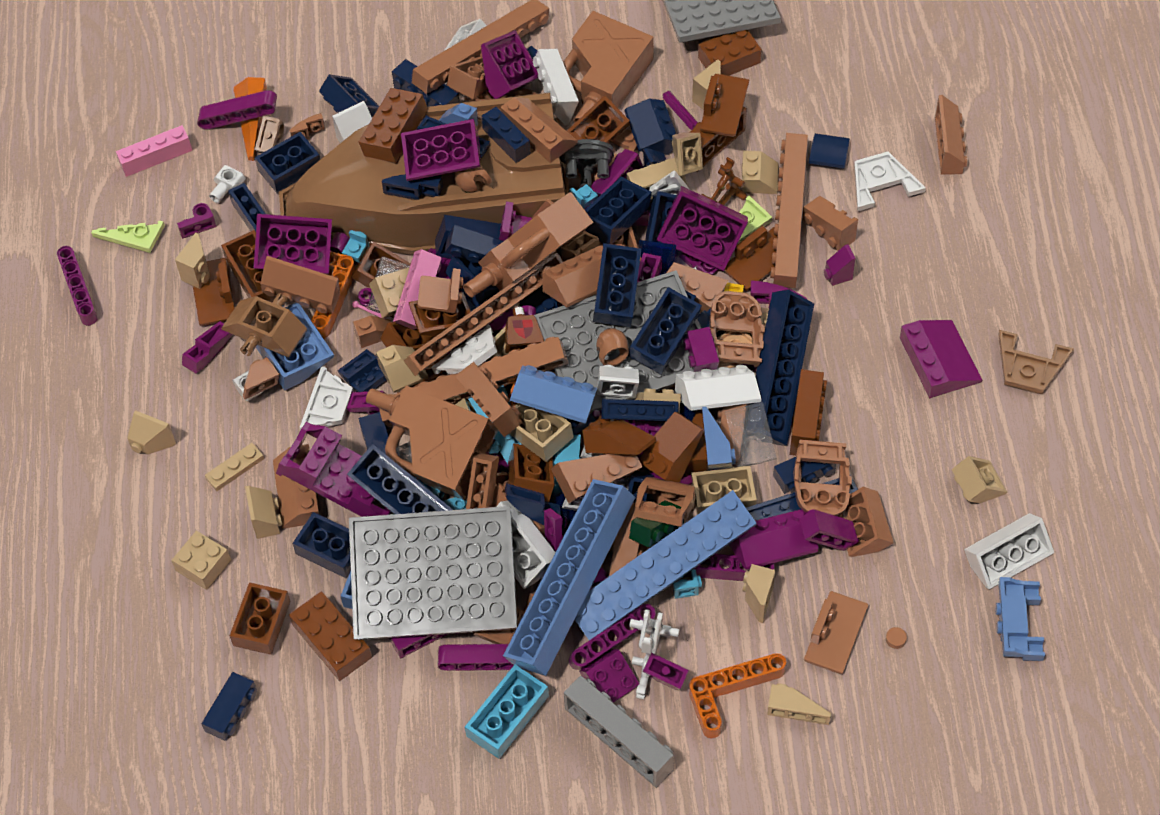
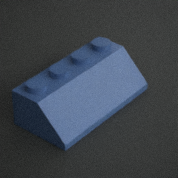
M522 365L510 401L586 424L597 388L593 387L590 383H579L570 377H560L550 371L543 372L533 366Z

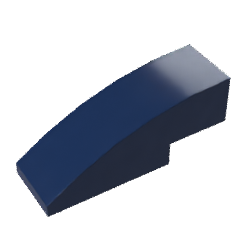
M406 174L383 179L382 187L384 194L419 200L421 195L440 196L443 181L442 175L407 181Z
M506 483V499L528 518L544 525V510L549 508L561 516L560 505L545 501L543 493Z

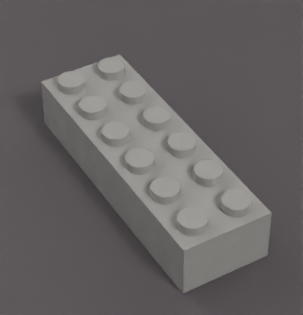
M580 676L564 691L565 710L655 788L673 772V751L667 745L660 744L652 732H646L637 719H631L626 715L627 713L623 707L612 703L611 698L605 692L601 693L598 691L590 679H584Z

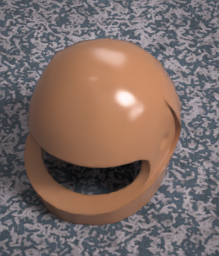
M481 165L477 168L455 172L456 184L466 192L478 191L475 182L480 181L485 185H489L492 182L490 176Z
M615 328L606 329L599 334L596 347L600 352L599 360L601 363L612 366L622 363L629 353L626 335ZM619 350L620 354L618 357L612 360H605V356L609 352Z

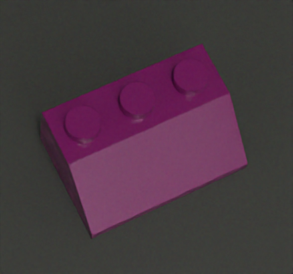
M624 149L622 153H618L614 162L609 166V177L595 180L591 185V189L599 197L620 177L627 179V173L644 168L639 155L627 149Z

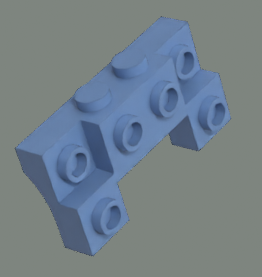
M1010 577L999 578V603L995 605V613L999 615L996 630L997 634H1000L1002 641L1003 657H1022V660L1025 661L1044 660V637H1027L1026 605L1040 604L1041 596H1039L1038 590L1040 581H1021Z

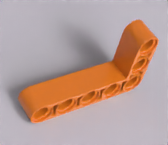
M331 251L329 274L327 275L338 278L340 282V297L333 314L321 313L316 309L312 318L313 325L323 339L331 333L353 281L351 277L355 271L352 257Z
M775 653L694 677L689 684V695L703 734L707 738L712 739L718 737L721 733L722 721L714 701L715 697L781 678L785 674L786 669L785 657L782 654ZM779 664L781 667L774 668L772 665ZM753 670H760L762 673L755 674ZM739 675L742 679L736 680L733 676ZM720 681V682H722L723 684L720 685V686H717V685L714 684V682ZM701 687L703 690L698 692L694 688ZM708 705L710 709L704 710L701 706ZM713 723L717 727L709 728L707 725Z

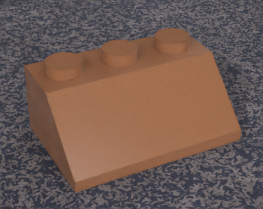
M861 487L850 494L846 509L837 515L838 517L853 521L858 543L847 549L849 557L876 553L893 544L894 542L878 491Z

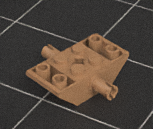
M278 293L273 302L257 296L240 300L226 320L222 330L246 340L240 348L244 355L247 353V356H251L256 346L260 345L288 358L291 356L306 333L307 328L289 309L283 307L288 301L285 295H282L280 298L281 293Z

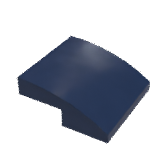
M814 133L809 164L845 169L850 138Z
M368 349L337 370L340 376L356 392H368L370 389H376L387 381L378 365L377 357Z

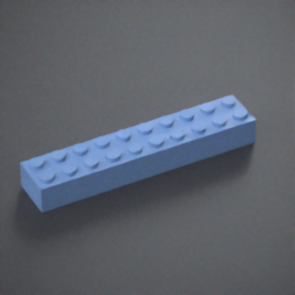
M595 479L592 480L503 655L513 665L544 676L547 675L635 500V497L624 486Z
M732 490L589 590L574 620L588 640H591L755 527L757 523Z

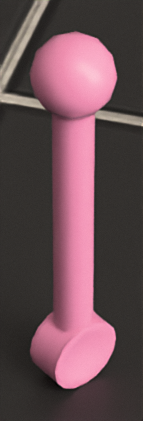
M353 301L352 306L354 308H360L382 318L380 313L360 305L358 301Z

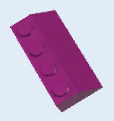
M802 509L756 520L757 524L755 527L729 544L745 570L750 569L752 564L764 566L815 553L819 550L817 543L805 540L799 520V518L806 514Z

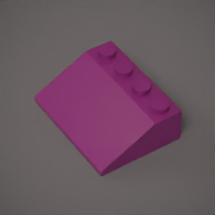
M516 30L481 45L486 86L494 99L504 97L538 79V72L533 65V59Z
M474 119L401 133L407 181L480 167V143Z
M681 186L657 240L724 271L748 223V217Z
M257 214L254 269L264 270L266 257L270 256L317 272L329 274L332 219Z
M918 320L901 326L900 340L929 399L983 381L952 320Z

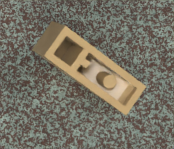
M781 683L771 685L767 715L829 725L830 712L792 687Z

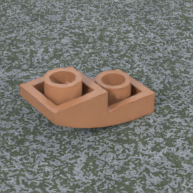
M322 114L313 115L296 124L290 129L291 137L301 132L308 140L310 139L309 133L324 130Z

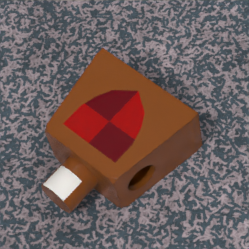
M522 307L514 308L513 316L507 319L505 327V353H509L512 350H522L532 343L539 344L544 342L536 317L534 315H525L524 308Z

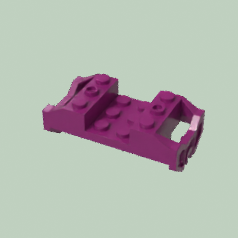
M306 421L291 448L279 463L276 474L290 478L361 517L390 515L391 511L387 507L382 509L374 505L373 502L376 498L347 475L362 456L339 444L342 438L341 434L326 426L315 425ZM307 434L317 438L302 464L298 465L293 462L300 452Z

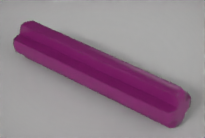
M671 91L664 92L663 99L688 128L693 130L698 123Z

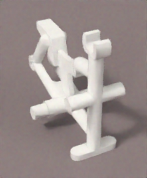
M645 610L643 620L631 619L630 627L641 630L639 648L642 653H646V656L644 658L633 656L632 664L642 666V671L650 654L656 653L660 636L669 638L670 636L678 637L680 629L663 625V613L659 612L657 620L650 618V610ZM645 633L650 634V637H645ZM641 672L640 682L636 691V698L643 700L645 699L649 676L644 672Z

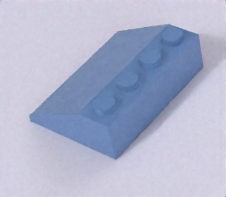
M299 303L285 307L307 328L306 333L291 356L288 358L260 345L256 346L262 358L267 357L279 373L278 382L284 391L302 383L334 357L333 352Z

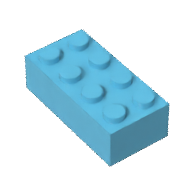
M514 665L466 724V737L500 759L549 697L548 686L517 665Z

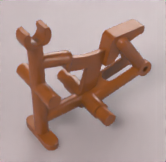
M729 157L726 158V164H721L718 170V174L722 177L717 183V190L712 197H707L717 202L716 200L720 193L726 188V193L717 202L724 206L733 195L741 200H746L747 198L746 193L739 189V187H744L745 182L734 175L732 169L734 161Z

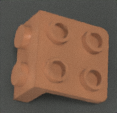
M453 268L451 279L421 276L418 308L455 313L457 304H461L462 293L459 292V288L462 289L463 277H460L461 269Z

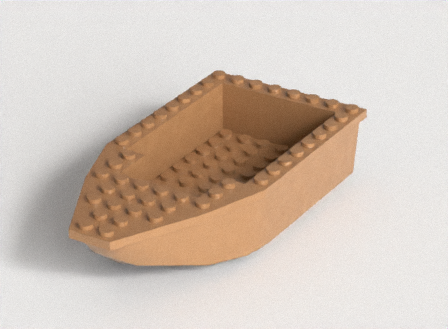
M550 93L517 96L518 98L531 100L560 125L559 118L554 116ZM513 97L464 102V104L477 108V114L481 116L494 107L500 110V107ZM460 103L429 106L422 120L426 115L439 120L447 110ZM478 119L477 130L479 138L490 142V147L483 157L480 158V165L492 180L489 185H485L480 181L475 182L478 191L466 192L460 189L455 181V172L441 174L443 188L440 196L421 195L419 200L384 194L382 187L383 179L406 174L404 155L402 152L397 163L364 156L358 141L368 126L366 125L356 130L319 160L295 184L280 191L279 199L280 214L282 216L332 219L331 239L337 232L344 233L350 238V230L360 231L367 236L369 245L374 241L391 252L414 255L415 251L421 249L428 251L430 248L435 249V239L444 215L501 224L507 201L513 203V210L516 211L515 215L532 218L547 199L555 203L568 194L570 188L568 178L566 177V165L560 157L550 163L530 146L531 154L515 163L483 130L482 121Z

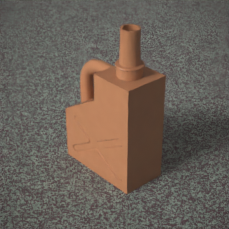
M592 11L573 36L572 50L563 61L574 90L581 93L582 104H584L574 117V123L604 95L617 108L620 107L653 60L654 36L598 12ZM574 64L584 76L581 81L574 79L569 73Z
M569 192L540 212L512 236L489 251L478 262L482 267V272L463 285L465 293L469 297H474L490 285L496 286L499 291L503 290L552 254L561 251L562 247L586 230L593 221L572 192Z
M405 386L401 396L396 395L395 397L373 388L370 389L366 396V403L388 411L389 416H391L389 421L394 426L386 442V455L411 476L418 478L423 484L465 501L469 491L473 457L479 453L487 454L498 432V429L491 420L409 386ZM403 434L410 436L412 463L403 460L397 454V446Z

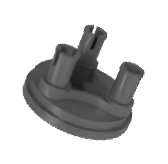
M578 140L576 145L560 156L562 162L566 165V177L576 178L577 169H579L581 174L580 188L585 185V182L591 188L593 169L598 168V178H608L609 164L614 157V148L610 144L599 140Z

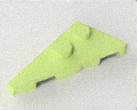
M747 196L746 202L739 212L748 217V223L737 245L761 226L765 227L772 222V216L750 196Z
M158 221V224L146 225V223L118 226V229L107 230L105 227L92 230L91 233L93 237L151 253L165 224L164 221Z

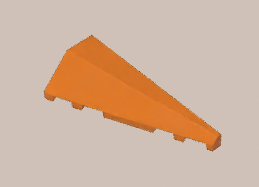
M245 78L234 86L235 98L266 91L265 78ZM262 116L240 122L248 161H254L255 146L262 123Z

